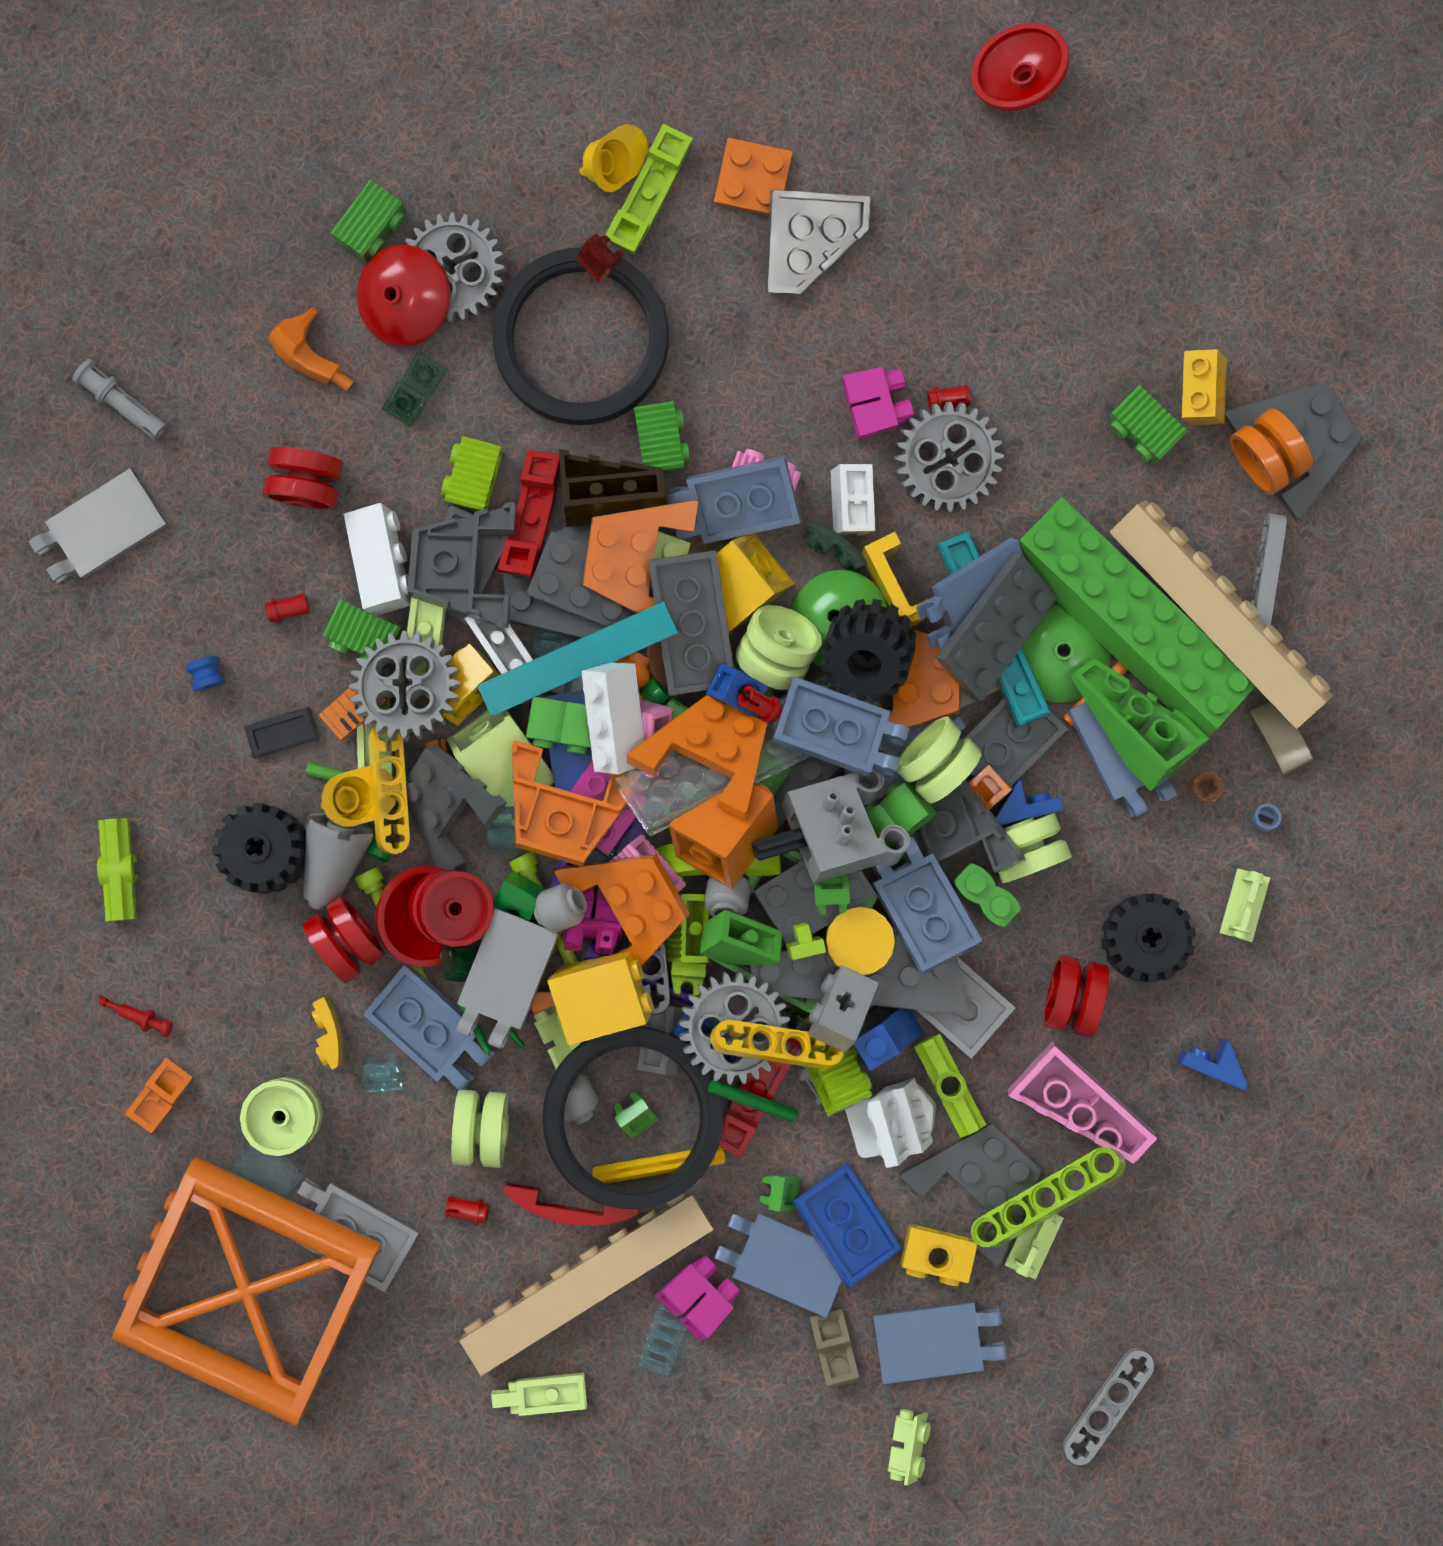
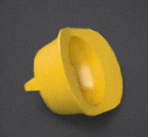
M624 124L617 127L602 139L596 140L587 146L583 155V166L579 169V173L582 176H586L594 184H597L604 192H615L639 174L649 149L647 138L642 130L635 125Z
M370 766L340 773L329 779L324 786L321 808L324 809L326 816L334 824L342 827H353L374 820ZM380 768V774L384 780L391 781L394 779L385 769ZM391 795L385 797L382 802L383 810L387 814L395 806L397 800Z

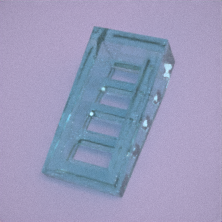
M659 1302L637 1365L669 1377L686 1328L682 1323L663 1317L664 1310L670 1311ZM659 1324L677 1330L676 1336L658 1330ZM654 1337L673 1344L671 1350L652 1343ZM649 1351L667 1357L666 1363L648 1357Z

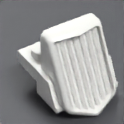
M915 1078L886 1086L879 1093L872 1094V1097L864 1102L845 1109L859 1156L867 1158L880 1155L884 1159L886 1168L899 1166L909 1155L923 1153L933 1143L931 1133L934 1128L936 1103L920 1085L916 1084Z

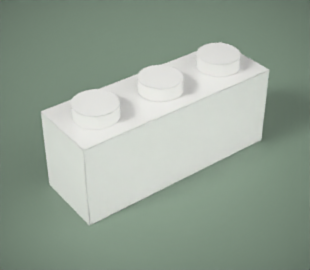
M382 503L344 513L362 608L370 614L377 616L410 606L411 597H409L407 592L409 576L405 573L403 564L407 561V556L402 543H399L397 531L400 530V522L397 514Z
M471 617L465 618L501 674L533 660L510 624L509 628H501ZM529 699L521 704L525 706L528 703H530L532 699Z
M610 662L581 671L594 772L620 774L636 769V767L627 763L628 753L644 741L635 664Z

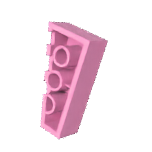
M1054 1040L1008 1089V1096L1023 1102L1034 1108L1035 1111L1060 1122L1070 1130L1082 1134L1102 1147L1119 1151L1124 1156V1159L1133 1164L1157 1140L1155 1132Z

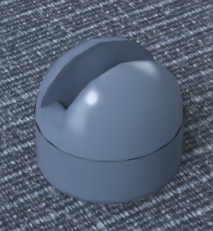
M1272 804L1260 805L1252 815V823L1260 832H1271L1281 822V813ZM1258 816L1263 819L1273 821L1272 825L1260 821Z

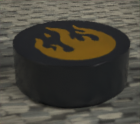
M792 1012L790 1021L787 1024L790 1029L809 1032L812 1022L808 1021L809 1016L800 1012Z

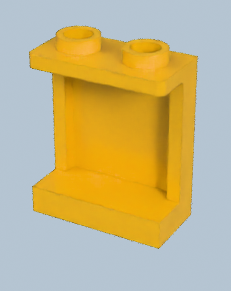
M893 532L865 546L861 558L874 584L883 594L888 608L890 604L898 607L897 615L901 617L906 614L911 620L910 627H913L924 621V619H920L916 609L917 605L910 606L886 560V558L896 554L901 545L897 534Z

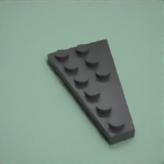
M893 926L895 943L892 956L886 965L875 973L863 975L879 983L870 1005L969 1015L957 957L921 975ZM826 941L824 942L825 953L792 960L788 956V951L784 950L781 951L780 962L777 964L749 965L751 974L756 976L755 986H758L763 981L768 983L766 994L776 990L782 996L820 1000L824 996V993L820 992V988L828 973L833 975L839 968L835 966L827 953Z

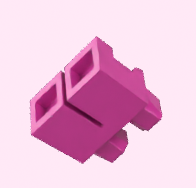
M883 367L843 375L842 385L849 410H851L850 414L858 442L878 434L895 431L898 425L914 417L909 399L892 403L890 396L891 392L899 391L906 387L901 369L884 371Z
M591 887L582 892L587 901V910L582 922L579 925L561 931L564 949L571 951L582 950L583 937L596 939V953L613 955L617 942H621L623 928L600 888H598L595 917L592 919L595 888Z
M707 1256L701 1257L693 1264L684 1266L675 1277L654 1295L675 1317L682 1315L678 1320L699 1342L708 1339L733 1310L734 1307L731 1304L740 1292L729 1279H724L716 1289L707 1279L717 1270V1267Z

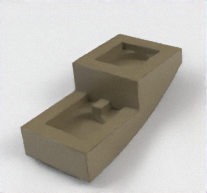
M1270 701L1249 712L1253 724L1266 743V749L1282 776L1313 761L1299 729H1296Z
M843 1310L831 1311L828 1313L827 1318L821 1315L809 1317L827 1389L859 1382L860 1378Z

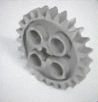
M451 212L448 222L440 214L437 215L436 225H433L427 219L424 220L427 230L422 232L415 227L414 232L418 237L416 241L408 238L405 241L408 245L417 246L432 255H436L437 260L444 268L449 284H452L453 287L447 320L454 324L459 314L464 322H468V312L470 311L477 317H480L479 306L483 305L490 309L489 296L500 297L498 292L494 290L495 285H505V282L498 277V274L507 272V268L498 264V262L506 258V255L503 252L495 251L500 247L501 242L498 239L490 240L494 233L491 229L486 228L481 231L483 223L477 219L471 225V218L464 214L460 222L454 212ZM465 238V248L459 253H454V242L457 239ZM475 252H478V256L475 259H470ZM451 262L457 264L454 267L456 271L454 274H450L448 272L450 270L449 264ZM480 267V278L475 282H469L468 274L470 270Z
M952 402L945 403L944 411H941L938 404H932L931 415L924 409L919 410L922 420L918 421L914 418H909L913 429L911 431L901 429L900 432L907 438L906 442H896L895 444L903 449V454L894 456V459L903 461L904 465L895 471L898 474L907 475L901 482V485L904 487L913 485L914 487L909 495L916 497L921 493L920 504L924 506L933 499L932 507L934 510H939L942 502H944L945 508L949 512H952L954 502H957L962 510L966 509V499L977 504L978 498L976 493L980 492L988 496L989 492L985 484H997V481L991 476L992 471H1002L1001 467L994 464L996 459L1004 457V454L995 452L994 449L1002 444V440H992L991 438L997 431V428L990 427L986 429L985 425L989 418L983 416L977 420L978 409L972 408L965 414L966 406L963 403H959L956 411L953 409ZM958 424L962 429V437L958 442L952 443L948 439L947 432L952 425ZM974 440L973 446L952 456V464L942 462L929 473L924 474V468L946 457L944 452L946 449L948 451H957L968 441ZM924 442H930L934 448V453L928 460H922L919 456L920 445ZM975 453L979 459V464L974 471L969 472L964 466V460L969 454ZM941 471H947L950 475V484L944 489H939L935 483L936 476Z
M402 631L400 640H396L392 633H388V643L386 644L378 638L375 639L378 649L373 651L365 647L364 649L369 656L367 660L362 658L356 659L362 667L361 671H351V675L358 682L350 684L349 688L353 692L359 693L351 698V702L354 705H362L357 709V715L359 717L367 716L364 724L368 728L377 724L375 732L379 736L388 729V737L393 741L397 737L398 732L401 733L405 742H408L410 732H414L419 740L423 736L422 729L427 728L429 732L434 734L435 728L433 723L437 721L445 725L446 722L442 714L444 712L454 714V710L449 705V702L460 700L458 695L452 692V690L461 688L459 681L451 679L460 674L457 667H449L454 662L451 655L443 656L446 649L442 644L434 648L435 641L431 636L422 643L423 640L420 632H416L412 640H410L406 631ZM404 657H408L406 678L412 684L406 687L407 715L402 714L405 696L399 688L405 684L404 669L402 667ZM423 662L430 663V668L426 674L421 676L415 675L414 671L418 664ZM390 663L396 664V670L391 676H381V670L385 665ZM423 695L430 696V702L425 708H415L414 704L418 697ZM386 697H396V703L390 710L381 709V703Z
M739 971L734 981L730 980L726 972H723L721 983H718L711 976L709 977L711 987L707 989L699 983L698 988L701 995L697 997L689 994L688 997L693 1006L682 1007V1011L689 1018L679 1020L678 1024L687 1028L688 1031L681 1033L679 1038L683 1041H690L683 1048L685 1054L696 1053L690 1062L693 1066L703 1062L701 1067L703 1075L707 1074L711 1069L714 1070V1081H718L722 1074H726L727 1083L732 1084L734 1076L738 1075L744 1084L746 1083L747 1073L750 1072L756 1079H759L758 1069L760 1067H763L768 1072L771 1071L768 1061L740 1056L734 1060L725 1059L722 1053L710 1047L711 1034L702 1032V1022L709 1017L717 1018L719 1023L724 1020L742 1021L754 1007H758V1012L743 1022L755 1023L762 1021L768 1026L783 1028L781 1024L790 1021L789 1016L779 1015V1012L786 1005L784 1002L774 1003V1000L779 995L776 990L768 994L765 993L768 988L766 981L755 986L756 976L751 974L746 982L743 981V975ZM735 995L744 996L746 1002L745 1007L739 1012H732L728 1009V1002ZM726 1029V1031L720 1034V1037L728 1033L729 1030ZM744 1031L745 1034L742 1035L740 1038L732 1037L729 1034H727L725 1036L726 1044H729L735 1039L744 1040V1037L747 1032ZM765 1035L760 1038L753 1037L752 1041L756 1049L760 1051L768 1049L769 1040Z

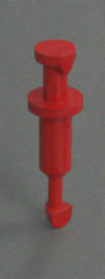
M99 996L98 1001L101 1006L116 1010L120 1017L141 1025L140 1029L144 1032L153 1028L161 1031L162 1036L168 1037L172 1031L173 1022L167 1019L163 1021L156 1019V1012L154 1010L144 1012L125 1003L117 1005L108 1001V998Z

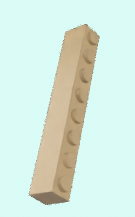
M1147 500L1137 504L1110 531V534L1296 729L1299 728L1333 697L1329 692V684L1317 674L1314 676L1305 667L1307 663L1297 651H1290L1283 644V637L1279 631L1271 625L1266 626L1258 617L1259 612L1256 607L1247 600H1241L1234 592L1236 589L1233 583L1225 576H1219L1211 568L1212 563L1209 558L1200 551L1196 552L1187 543L1189 539L1186 534L1178 527H1172L1164 519L1165 513L1157 504L1149 503Z
M690 1192L687 1195L683 1193L677 1198L666 1202L668 1207L658 1213L654 1209L646 1212L637 1219L639 1225L630 1231H627L626 1227L619 1229L608 1237L611 1243L600 1250L597 1245L592 1246L579 1255L582 1261L571 1268L568 1263L560 1266L550 1273L553 1279L542 1286L539 1281L533 1283L521 1292L524 1296L522 1299L514 1304L511 1303L510 1299L506 1300L492 1310L494 1316L483 1322L480 1317L465 1326L463 1329L466 1334L461 1337L459 1342L480 1376L713 1231L714 1226L694 1193Z

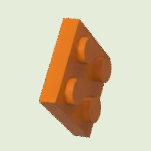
M728 138L714 204L769 216L770 191H785L793 151Z

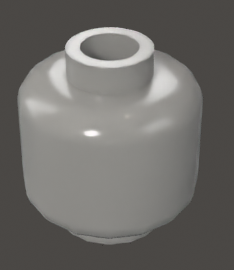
M742 876L735 887L730 889L710 877L707 881L704 907L712 917L724 910L744 916L748 910L750 896L748 880Z
M562 883L542 891L537 896L534 915L537 922L553 933L561 932L582 922L587 910V901L579 888L573 887L568 883Z
M580 1074L568 1094L564 1113L565 1122L574 1121L575 1124H581L593 1117L592 1111L598 1105L599 1098L589 1078L584 1074Z

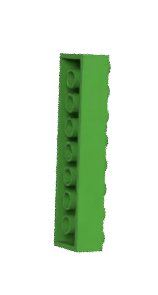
M1063 497L1019 540L1024 558L1057 596L1056 601L1149 691L1158 697L1170 711L1173 712L1177 709L1184 713L1206 736L1217 730L1256 687L1194 622Z

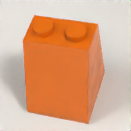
M760 783L754 785L748 816L745 820L717 807V800L722 792L673 819L669 824L676 857L728 888L733 889L756 858L753 854L752 843L756 840L773 836L778 829L774 796L766 786Z

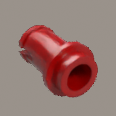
M968 385L943 389L934 386L933 390L927 391V402L930 411L932 410V404H938L941 411L944 409L946 402H952L953 408L957 407L959 403L965 404L966 407L971 404V400L967 399L971 398Z
M305 593L280 600L271 598V602L265 603L270 623L276 621L277 624H280L283 619L310 614Z
M746 686L743 689L750 697L742 693L739 694L738 704L756 713L763 722H775L780 717L782 705L774 696L767 697L751 686Z
M449 1196L445 1208H448V1210H445V1218L450 1217L472 1221L475 1226H478L479 1223L486 1224L489 1214V1203H484L483 1199L480 1198L478 1201Z

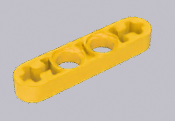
M375 725L369 733L375 839L378 848L382 852L398 854L407 849L410 841L403 738L401 733L398 732L394 741L387 742V752L394 751L395 756L379 758V752H386V745L384 741H379V735L375 732ZM384 762H391L396 768V775L391 781L384 780L380 774V767ZM388 795L395 797L399 804L397 812L393 815L385 813L382 807V802ZM399 819L400 824H393L394 835H399L400 842L394 843L393 848L392 843H386L385 840L386 836L391 835V824L384 825V820Z
M724 1020L715 1026L710 1035L713 1048L722 1054L818 1069H829L835 1066L844 1055V1052L808 1035L809 1032L743 1021ZM726 1029L729 1030L730 1036L738 1038L745 1034L744 1031L747 1032L744 1040L735 1039L729 1044H726L725 1038L720 1037V1034L726 1031ZM761 1033L767 1037L769 1047L766 1051H760L754 1047L752 1041L754 1034ZM794 1038L800 1042L802 1052L799 1056H793L787 1052L785 1045L787 1039ZM825 1045H828V1051L833 1052V1056L827 1060L825 1059V1054L821 1052H813L810 1058L808 1057L811 1049L819 1050Z

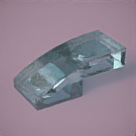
M504 807L495 821L485 825L489 852L523 853V849L515 847L514 807Z

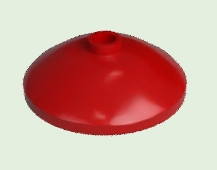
M1023 23L1009 27L993 36L978 52L971 72L974 90L982 102L997 110L1018 111L1035 106L1052 95L1063 82L1070 64L1069 49L1062 35L1050 26L1040 23Z
M400 244L382 249L366 263L358 280L356 298L361 319L375 337L390 345L413 346L428 340L441 328L449 311L451 292L446 272L432 254L417 246ZM393 288L396 290L394 300L390 297V292Z
M432 865L409 868L394 877L385 887L379 898L375 916L378 936L385 949L392 956L408 965L416 967L439 965L453 958L464 947H450L426 940L414 929L409 918L408 901L413 887L422 877L433 871L446 870L444 868Z

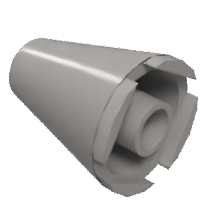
M326 813L309 814L306 822L303 898L309 901L308 905L318 910H327V905L342 895L372 842L374 833H372L369 827L363 824L353 827H342L334 824L326 816Z

